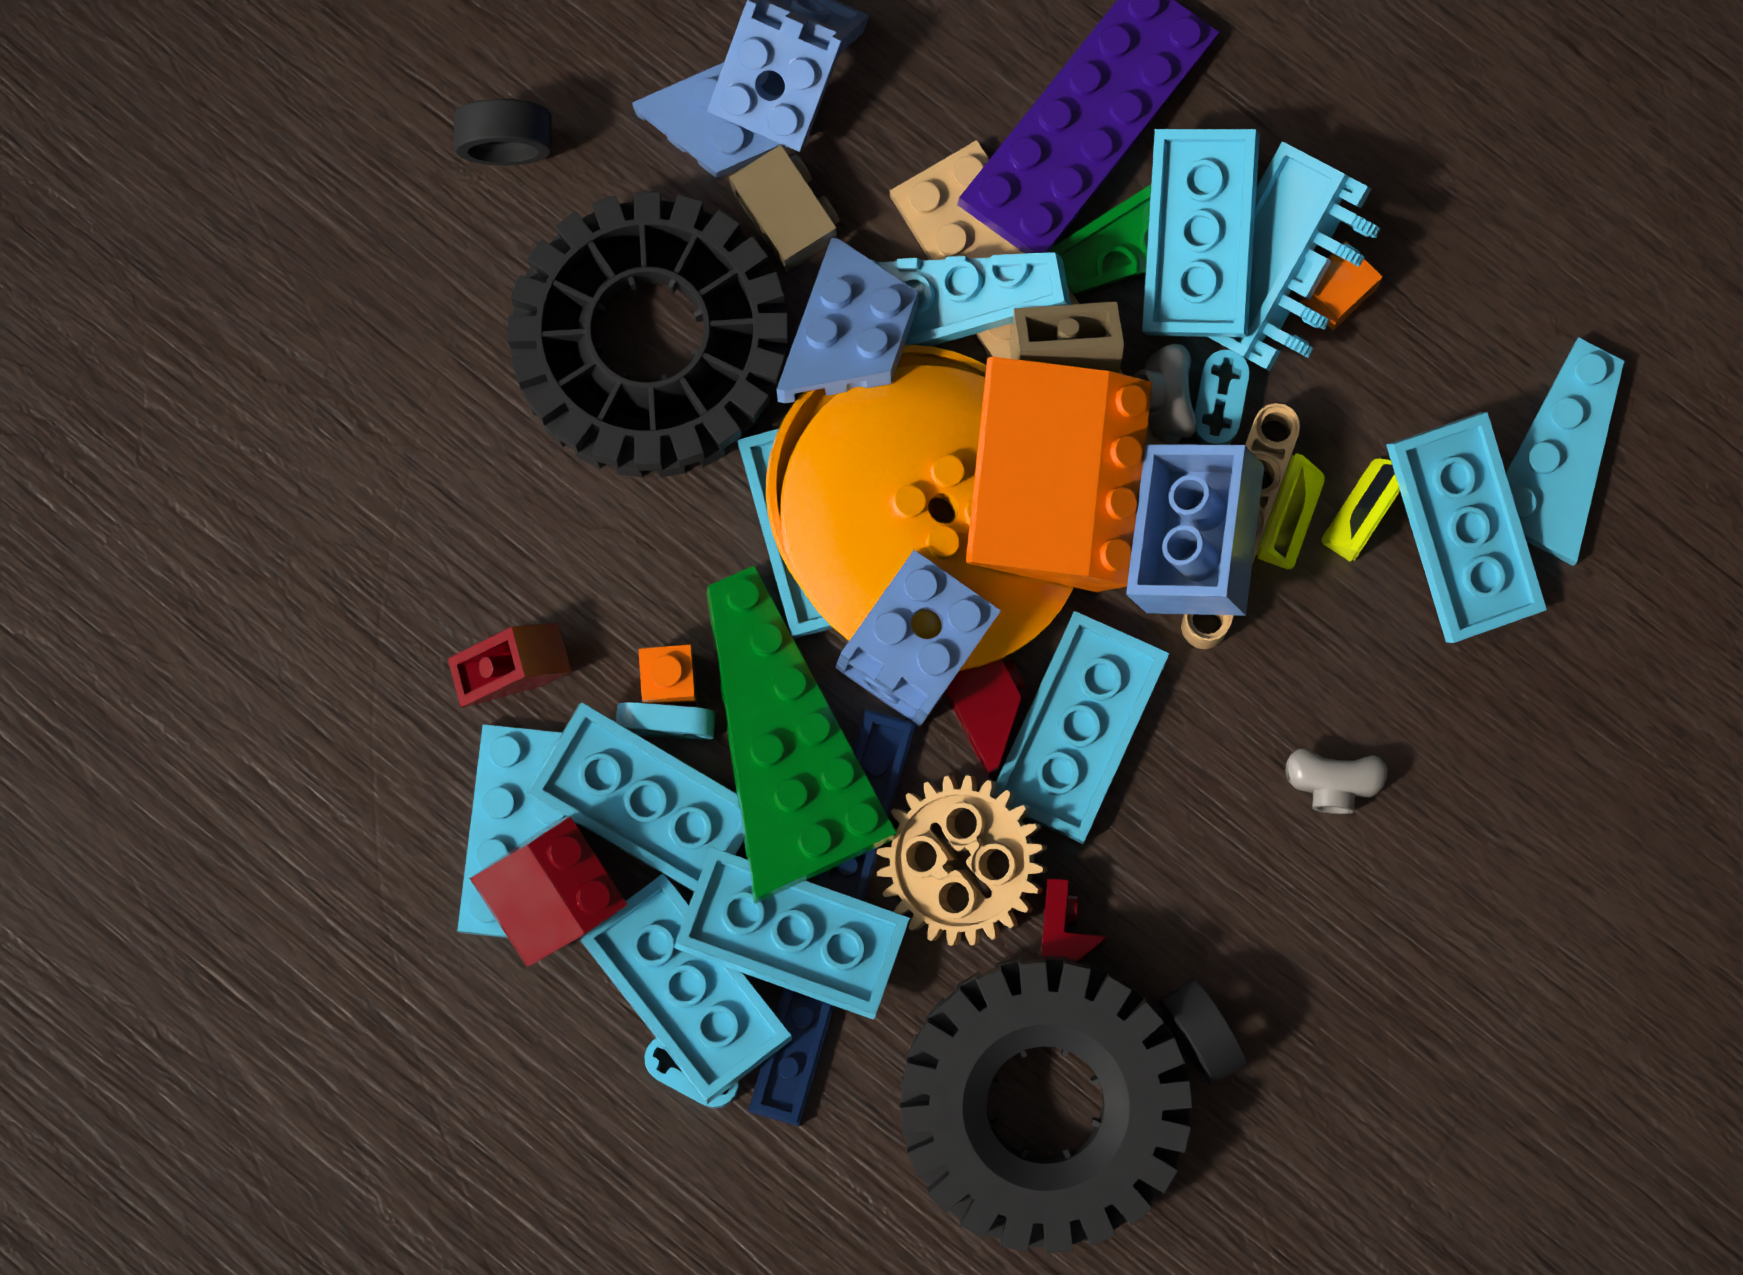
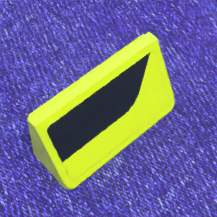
M1297 453L1295 456L1292 455L1256 553L1258 555L1257 559L1285 569H1292L1295 566L1325 482L1324 474L1303 455Z
M1378 458L1370 463L1321 539L1323 545L1350 562L1356 560L1400 492L1391 460Z

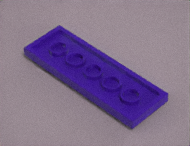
M1117 0L961 194L957 205L1024 254L1049 253L1217 40L1219 31L1175 0Z

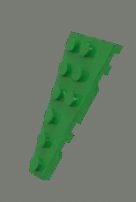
M751 566L708 585L706 595L721 677L720 686L728 723L727 732L738 805L741 809L746 857L749 861L752 880L753 903L756 904L894 840L896 832L755 566Z

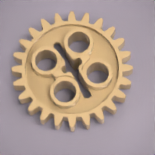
M966 775L961 789H959L954 776H945L943 792H940L933 782L924 783L925 799L914 793H908L905 796L911 810L909 812L901 809H893L891 811L894 818L900 824L898 828H894L896 835L891 847L877 849L876 854L890 859V866L877 871V876L892 877L894 884L883 892V896H899L902 901L895 908V913L903 915L912 912L914 914L910 921V930H918L926 923L929 924L927 939L930 941H936L944 930H946L947 942L950 946L959 944L963 932H965L970 945L980 944L981 929L985 931L991 940L1000 938L998 922L1001 921L1010 929L1016 928L1018 923L1013 911L1016 909L1021 912L1030 913L1033 910L1030 903L1024 898L1026 893H1042L1043 891L1038 884L1031 881L1033 874L1047 872L1048 868L1034 862V855L1047 850V845L1032 844L1030 839L1031 836L1041 829L1040 824L1024 825L1022 822L1030 810L1028 805H1022L1014 809L1010 808L1015 795L1012 790H1006L996 798L995 781L987 780L980 791H977L975 776ZM964 809H969L973 812L977 820L976 830L968 838L961 837L955 829L956 816ZM934 823H938L941 826L945 837L955 850L970 852L971 856L966 860V864L992 891L990 898H986L982 894L978 883L969 871L954 869L953 865L957 862L958 858L953 850L933 832L932 825ZM924 842L930 843L937 855L935 865L928 871L918 867L915 861L916 849ZM997 849L1007 855L1010 865L1007 874L1001 879L994 878L987 869L988 857ZM955 883L962 884L969 893L968 905L961 912L954 911L947 902L948 890Z

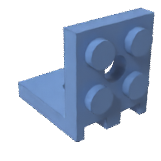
M747 0L707 112L800 152L805 147L839 55L863 34L870 15L836 0ZM767 70L775 71L783 78L785 83L783 95L772 96L763 90L760 83L762 72Z
M913 550L842 650L835 668L905 718L915 723L918 727H921L939 698L1001 610ZM929 610L937 614L941 620L942 627L941 632L936 637L923 639L914 633L911 620L917 612Z

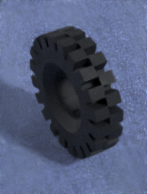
M634 192L633 202L619 204L617 195L593 202V213L581 218L575 211L555 226L558 235L550 243L541 239L527 258L530 268L526 276L518 275L511 296L514 306L513 315L508 316V344L512 353L511 362L522 394L533 415H537L542 422L544 430L562 447L568 445L575 450L577 458L599 469L602 464H607L615 467L617 474L643 477V471L658 470L660 477L684 474L686 473V465L700 461L702 467H705L724 457V449L734 441L738 443L737 440L749 437L758 428L757 419L762 412L769 413L777 398V387L789 354L788 318L784 294L776 272H772L770 269L768 256L753 236L747 239L740 233L739 223L719 209L715 215L704 211L702 201L678 194L675 202L662 201L660 192ZM640 284L668 286L669 292L673 294L676 290L680 291L698 308L694 312L696 322L704 321L703 340L699 351L692 350L691 357L693 360L673 377L667 379L666 374L662 375V381L658 382L629 380V375L625 372L621 376L617 375L599 358V355L604 353L601 343L594 344L596 322L599 315L605 317L607 313L606 304L614 296L631 287L632 291L637 290L636 285Z
M1040 955V959L1025 961L1020 957L996 963V968L982 974L979 971L957 984V989L946 999L942 997L927 1015L926 1022L919 1034L915 1035L906 1058V1066L901 1084L900 1114L902 1134L905 1135L908 1147L907 1153L917 1177H922L928 1186V1194L945 1213L951 1211L960 1219V1226L982 1239L987 1234L999 1239L1003 1247L1025 1252L1028 1251V1246L1045 1247L1046 1253L1073 1251V1244L1089 1241L1090 1245L1093 1246L1116 1236L1115 1229L1124 1223L1129 1222L1133 1225L1152 1209L1150 1202L1159 1191L1165 1193L1178 1171L1176 1163L1180 1153H1185L1191 1129L1189 1108H1192L1190 1081L1187 1077L1185 1062L1171 1030L1160 1013L1156 1012L1143 994L1126 980L1122 982L1112 976L1110 971L1086 961L1084 964L1068 961L1067 957ZM1043 1046L1061 1048V1056L1067 1057L1068 1053L1071 1052L1084 1060L1096 1074L1090 1078L1092 1085L1101 1084L1103 1096L1100 1117L1092 1116L1091 1125L1095 1126L1088 1138L1070 1151L1068 1146L1062 1147L1063 1154L1048 1157L1029 1155V1148L1023 1146L1022 1150L1018 1151L1006 1143L995 1130V1128L1000 1126L998 1118L990 1120L987 1111L988 1090L990 1085L998 1086L999 1079L994 1076L999 1068L1014 1055L1021 1053L1022 1058L1027 1056V1049Z

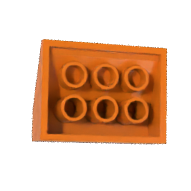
M1001 357L987 358L966 563L1093 592L1127 587L1147 438L1152 382L1106 370Z

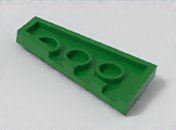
M1151 185L1056 244L1049 253L1055 252L1062 257L1067 286L1074 296L1146 273Z

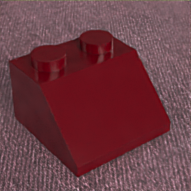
M571 816L554 821L469 878L526 967L583 936L627 906L624 898Z

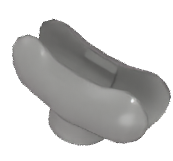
M1179 344L1167 345L1152 353L1145 363V369L1137 371L1133 376L1152 382L1148 417L1149 426L1154 437L1169 445L1178 444L1182 437H1192L1197 429V421L1189 392L1191 356L1187 348Z
M1300 748L1290 754L1286 762V776L1289 783L1297 790L1313 793V810L1330 814L1354 813L1355 797L1370 798L1375 796L1384 786L1388 773L1387 765L1380 757L1374 755L1355 761L1324 758L1307 748Z

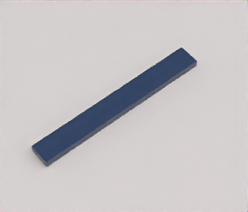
M865 710L853 753L889 818L916 724ZM881 846L817 875L815 884L865 902L878 858L876 852ZM784 988L776 1017L791 1034L792 1040L762 1062L748 1109L749 1113L797 1127L800 1126L834 1005Z

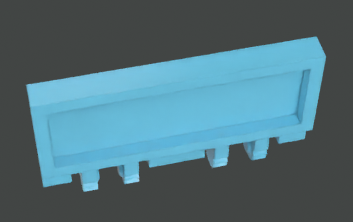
M1281 142L1257 186L1248 337L1209 338L1268 371L1272 369L1280 351L1263 343L1266 335L1309 358L1314 348L1309 346V342L1297 335L1291 336L1280 330L1290 312L1301 317L1303 322L1312 327H1320L1323 330L1330 319L1291 299L1288 295L1293 290L1309 300L1311 299L1331 263V260L1314 252L1316 245L1359 267L1365 257L1360 254L1359 250L1346 243L1341 244L1331 237L1340 221L1353 227L1354 231L1363 236L1376 238L1381 229L1380 227L1339 206L1341 200L1344 199L1361 208L1371 188L1306 153Z

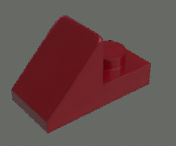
M1049 878L1047 880L1041 955L1067 957L1068 961L1082 964L1106 944V937L1065 933L1066 925L1076 926L1078 895L1069 894V880Z

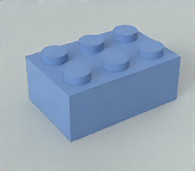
M1145 445L1126 595L1146 613L1246 616L1264 465L1245 445Z

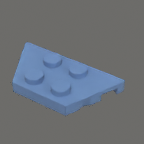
M724 62L632 102L635 114L643 121L646 119L665 134L667 140L682 152H688L697 159L698 164L715 178H720L745 167L779 145H782L707 112ZM767 70L762 72L760 83L763 90L772 96L783 95L785 90L783 78L775 71Z
M831 237L777 387L778 402H795V393L825 388L826 396L847 392L854 387L872 388L892 384L918 308V291L840 239Z

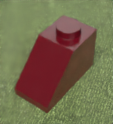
M559 623L513 626L448 658L460 708L539 688L571 673Z
M1000 659L980 667L959 670L944 691L988 778L998 774L1020 706L1021 695L1019 690L1025 688L1024 681L1012 660L1004 663Z

